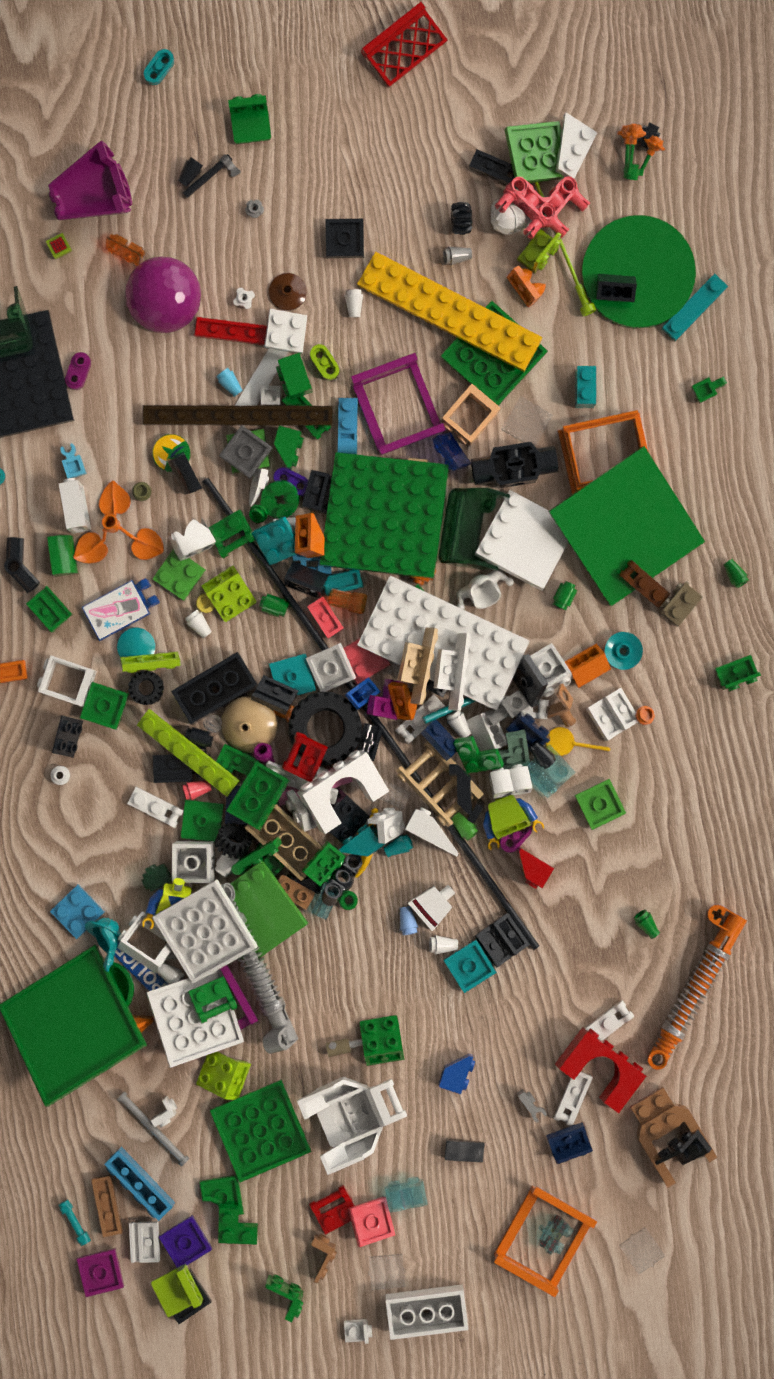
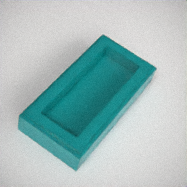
M350 570L328 576L324 588L326 597L363 588L360 571Z

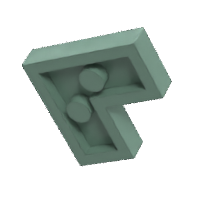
M525 730L506 733L508 749L499 750L504 763L502 768L505 770L511 769L512 766L518 764L523 766L530 765Z

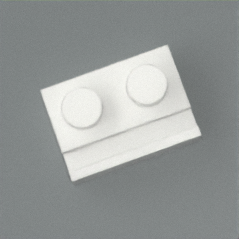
M158 1221L130 1222L131 1263L159 1262Z

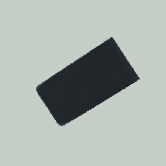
M446 1138L444 1159L449 1161L483 1162L485 1142Z

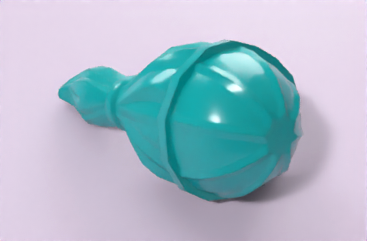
M102 918L96 922L87 921L84 925L85 929L92 936L96 937L99 946L107 953L103 967L106 972H109V968L114 963L115 951L120 942L118 940L121 935L119 925L110 918Z

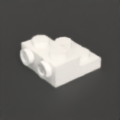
M552 643L530 655L548 683L542 696L549 697L560 684L563 683L566 687L571 683V679H573L572 672Z

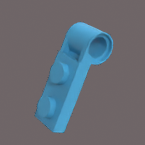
M339 398L338 453L357 455L358 398Z

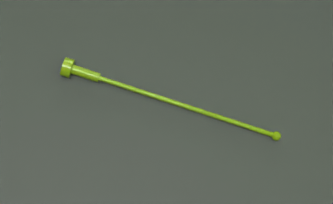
M534 182L539 195L544 197L539 183ZM560 238L561 250L576 284L575 289L583 306L580 308V312L583 317L588 316L596 311L594 303H589L582 284H579Z

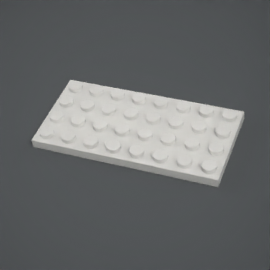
M389 576L357 646L400 665L405 642L422 646L425 628H437L438 640L434 647V659L430 667V680L435 681L438 650L455 652L457 634L470 633L471 645L468 649V666L466 668V684L463 695L489 708L498 710L530 641L395 577Z

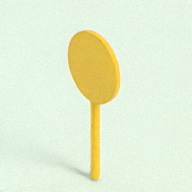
M564 727L552 729L549 734L550 741L546 742L547 748L557 756L568 754L574 746L610 751L609 747L575 742L571 731Z

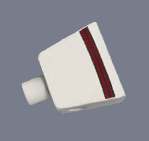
M449 885L440 892L433 886L411 899L408 904L433 931L452 908L447 900L455 892Z

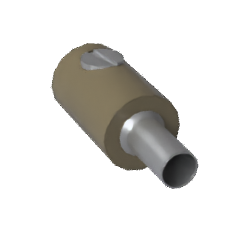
M348 1038L326 1043L328 1057L350 1053L351 1048L363 1046L362 1039L349 1041Z

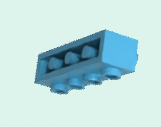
M122 1146L106 1161L104 1165L111 1175H115L120 1180L123 1188L129 1190L133 1194L134 1199L147 1208V1212L151 1217L159 1221L173 1208L175 1201Z

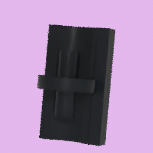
M365 723L357 750L367 752L371 761H374L383 728Z

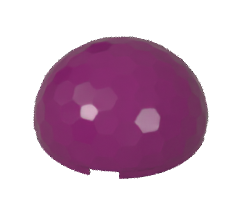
M166 256L149 258L138 265L127 280L125 290L126 305L131 316L142 327L157 333L175 332L187 326L197 314L201 302L200 284L192 269L182 261Z

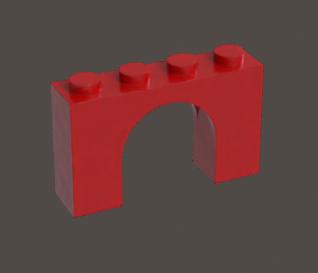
M582 1027L556 1061L555 1065L575 1080L590 1060L596 1057L610 1058L614 1064V1076L599 1098L619 1114L647 1077L642 1072L644 1068L635 1061L633 1064L627 1061L629 1057L622 1051L615 1052L613 1050L614 1046L606 1039L603 1042L599 1040V1034L591 1028L586 1030Z

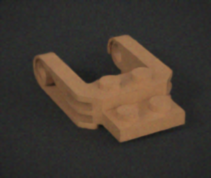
M662 1086L631 1105L630 1108L640 1123L636 1137L663 1182L669 1188L676 1184L664 1162L658 1165L655 1164L654 1161L659 1156L652 1141L679 1127L682 1122L685 1123L690 1133L699 1130L706 1141L707 1139L689 1109L684 1105L674 1104ZM713 1149L705 1154L709 1163L717 1159Z

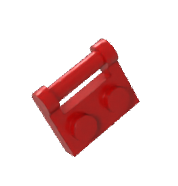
M296 732L295 742L287 760L283 762L282 768L308 782H313L328 747L308 738L303 733ZM304 744L306 745L305 751L298 767H296L293 763L301 745Z
M344 1185L340 1186L339 1190L316 1202L314 1200L309 1203L325 1235L351 1221L348 1208L355 1205ZM341 1197L344 1198L345 1201L321 1213L320 1208Z

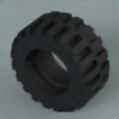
M333 692L310 694L298 703L289 718L288 734L292 746L295 742L296 732L303 733L309 738L307 725L315 713L324 710L331 711L342 720L343 734L336 744L328 747L321 765H333L339 761H344L349 757L350 753L356 750L360 742L362 725L358 711L342 695ZM304 744L301 745L298 752L300 756L305 751L306 745Z

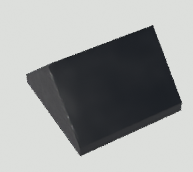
M292 562L285 575L284 583L286 587L319 599L322 597L328 575Z

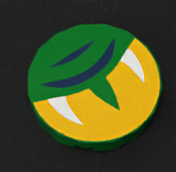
M167 434L160 437L153 447L154 461L161 470L172 472L167 459L184 451L189 461L191 458L190 447L183 437L176 434Z

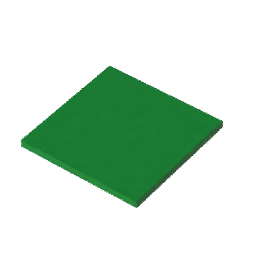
M645 446L633 452L548 511L609 606H613L635 591L631 585L618 575L627 568V563L630 560L634 561L653 578L705 542ZM633 571L630 577L633 579L637 573Z
M97 945L90 947L0 1004V1012L45 1107L51 1106L147 1046L110 970L106 972L103 967L105 960Z

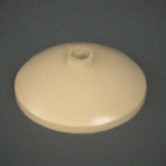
M243 696L232 701L225 708L221 719L222 732L227 742L233 748L244 753H254V748L259 743L270 745L275 739L278 729L277 718L273 709L251 700L252 696ZM243 724L248 726V730L243 728Z

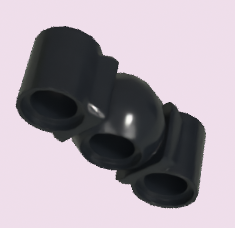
M348 855L340 868L331 873L330 882L326 885L321 896L325 905H335L343 893L353 886L354 878L362 866V859L359 855ZM349 863L354 864L356 868L350 867ZM338 878H343L346 882H341ZM328 892L334 893L335 897L330 896Z

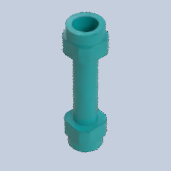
M67 1199L58 1205L62 1214L65 1213L77 1235L76 1240L80 1246L90 1242L91 1239L88 1232L83 1231L72 1211L73 1205Z

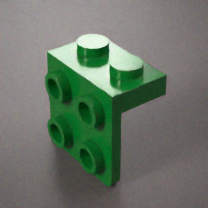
M254 94L248 98L237 96L232 98V100H228L235 144L268 141L271 139L266 95Z
M269 1275L265 1288L291 1300L286 1311L285 1320L292 1323L294 1317L298 1318L304 1303L302 1302L304 1291L295 1283L288 1284L284 1282V1279L278 1275Z

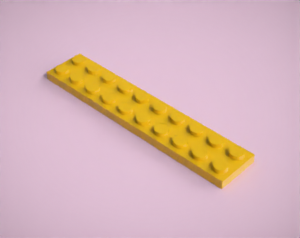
M376 251L357 283L358 287L525 372L543 338Z

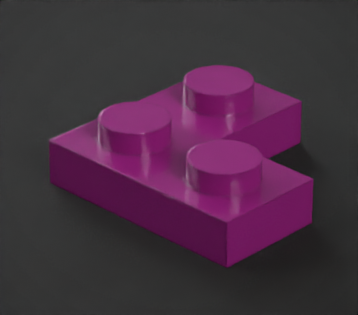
M385 679L382 697L369 696L368 715L397 720L388 684L400 681Z

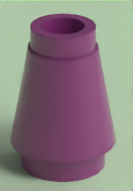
M259 743L255 746L254 757L265 766L268 761L275 763L272 748L269 744Z

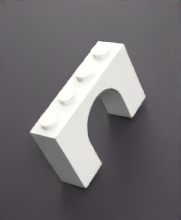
M362 750L353 751L349 754L348 759L335 763L333 769L320 773L316 780L305 783L301 786V790L297 792L317 828L324 834L341 824L330 804L329 798L331 788L338 780L345 777L354 778L365 797L373 802L389 792L367 752Z

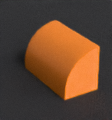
M597 643L565 661L572 672L573 681L578 688L611 670L605 653Z

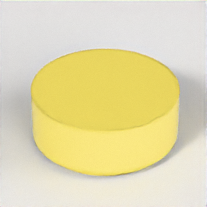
M202 594L197 598L196 606L201 612L210 613L214 610L215 607L207 594Z

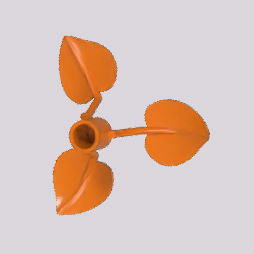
M112 480L104 489L99 501V508L105 515L102 519L104 527L102 529L103 537L101 539L94 532L84 534L77 543L73 558L87 564L102 561L108 553V547L103 543L106 540L107 532L116 533L118 530L135 540L132 543L131 549L133 554L141 560H149L162 554L164 544L160 536L151 529H140L137 537H135L120 526L116 513H125L130 507L131 499L126 490Z

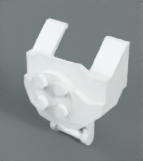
M341 1077L297 1100L304 1120L317 1113L329 1145L333 1147L320 1156L327 1175L362 1161L374 1153L383 1126L407 1116L393 1088L394 1083L392 1079L369 1087L352 1079ZM385 1089L395 1110V1114L391 1116L380 1092Z

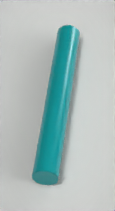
M466 697L464 698L462 707H465L476 701ZM448 705L423 716L422 719L427 724L454 712V710H449Z

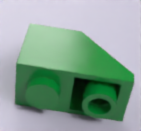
M279 425L274 446L286 468L292 470V467L297 466L299 456L296 454L298 448H302L304 438L301 431Z

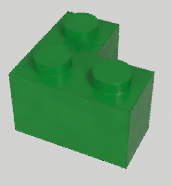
M300 353L278 360L279 366H276L280 382L284 381L285 383L282 385L285 395H289L292 400L313 392Z

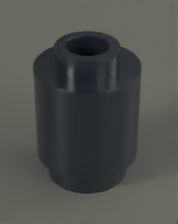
M193 727L192 729L188 728L185 734L189 741L202 750H207L208 747L211 748L214 736H211L210 731Z

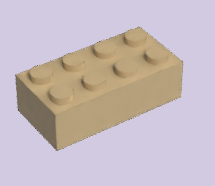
M277 803L260 831L249 824L245 827L262 845L279 837L282 844L278 847L279 851L273 855L301 881L307 876L302 869L322 847L307 831L304 832L302 827Z

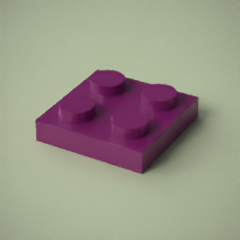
M116 1248L77 1258L85 1297L124 1288L125 1285Z

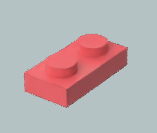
M324 597L307 606L328 639L344 629Z

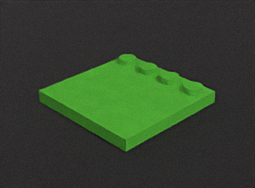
M263 860L230 883L235 890V906H238V910L246 916L247 922L245 925L249 924L247 929L252 930L250 934L254 935L253 939L257 941L256 944L260 947L255 952H262L258 958H261L308 924L305 917Z

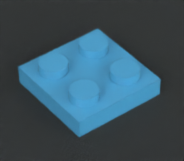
M79 884L50 911L76 939L86 931L84 925L87 921L95 922L105 913Z

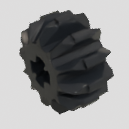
M468 202L453 203L451 206V227L454 234L465 235L469 234L472 230V210Z

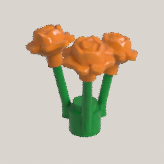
M635 123L623 125L621 131L617 132L624 139V145H626L623 178L638 180L639 176H643L644 169L655 151H665L663 147L664 141L653 135L650 139H644L649 149L646 152L647 156L641 168H639V164L632 163L634 147L637 144V139L646 135V132L643 131L640 124Z

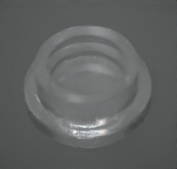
M209 715L203 721L204 728L211 733H217L222 728V720L217 715Z

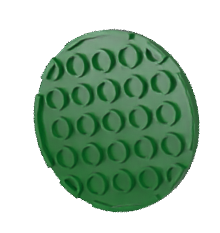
M645 215L626 216L614 220L603 227L588 245L582 264L584 290L591 303H594L596 310L612 323L633 329L655 327L676 315L688 301L696 278L695 259L683 235L667 222ZM597 274L635 276L637 282L635 302L597 300Z

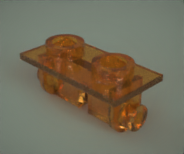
M111 234L110 237L106 238L105 249L111 254L117 255L129 263L137 266L140 265V258H143L146 253L143 247L133 242L126 246L128 240L118 234Z

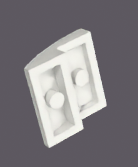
M621 688L586 708L605 742L638 723L636 712Z

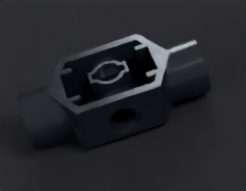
M532 442L493 447L491 456L471 459L474 484L494 483L500 489L536 483L539 475L558 472L555 446L536 448Z

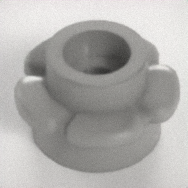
M250 200L247 202V207L245 208L247 215L252 218H258L263 214L264 207L261 201Z

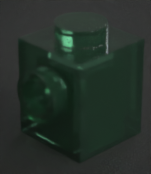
M165 863L158 867L156 864L149 866L145 869L146 873L142 875L144 887L146 890L150 889L151 892L172 881V876Z

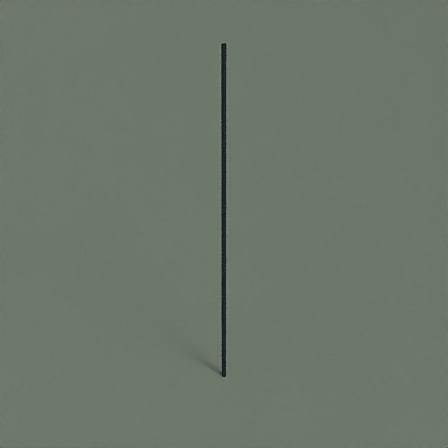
M209 478L203 480V484L225 515H231L233 511ZM244 531L239 532L241 537L245 535ZM247 542L246 544L319 648L322 651L328 649L329 647L272 566L269 565L255 542ZM352 680L345 683L349 690L356 687ZM368 703L362 707L366 714ZM368 715L375 726L383 728L382 737L404 768H408L411 763L378 716ZM417 771L410 775L418 784L422 781ZM426 787L424 791L432 798L433 794ZM452 824L447 827L505 911L509 913L532 949H537L540 945L465 839L461 837L455 825Z

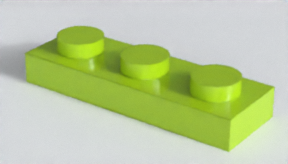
M178 652L120 657L122 671L134 673L137 670L154 671L157 668L173 669L176 666H181Z

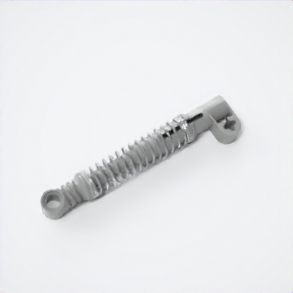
M230 883L222 884L223 890L245 924L247 922L246 916L238 910V906H235V890ZM258 946L256 949L241 956L244 960L239 958L238 961L242 962L243 972L247 973L246 978L250 979L248 983L252 984L251 989L255 990L256 1000L260 1001V1009L264 1016L268 1017L272 1029L263 1038L265 1051L272 1054L289 1049L298 1040V1036L285 1010V1001L282 996L279 997L278 995L280 991L276 990L278 986H274L275 980H271L272 974L268 973L270 969H266L267 963L263 962L265 958H258L262 952H255L260 948Z

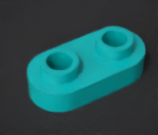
M161 49L149 62L144 70V77L148 84H160L173 67L174 56L171 51ZM168 59V62L162 63V60ZM157 74V77L151 78V75Z

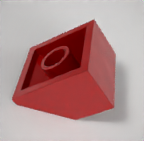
M519 847L516 851L522 875L527 879L525 883L535 889L538 886L543 889L555 868Z

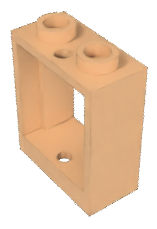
M471 384L442 417L441 422H443L448 432L451 433L453 431L458 435L457 439L464 445L467 443L471 446L497 416L501 408ZM468 396L490 413L471 436L450 419Z

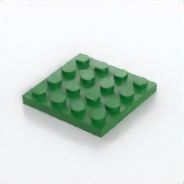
M492 300L485 307L518 324ZM459 338L445 350L440 358L470 385L473 384L499 406L547 354L548 350L540 344L525 372Z
M282 1079L210 1109L240 1183L312 1152Z

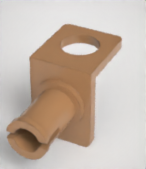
M562 683L557 691V697L561 702L550 706L547 717L551 718L559 715L565 726L569 727V725L572 726L576 722V719L570 712L573 698ZM562 691L564 692V694H565V696H566V700H565L564 697H563Z

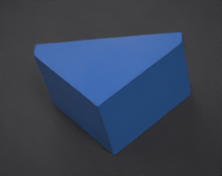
M368 677L346 693L345 696L357 710H360L369 702L370 695L377 696L381 691Z

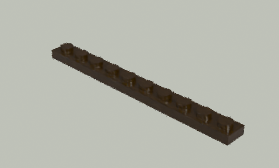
M143 405V425L333 426V406Z

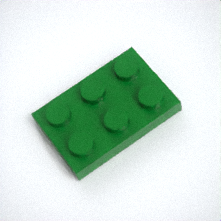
M256 761L226 811L260 831L290 780Z

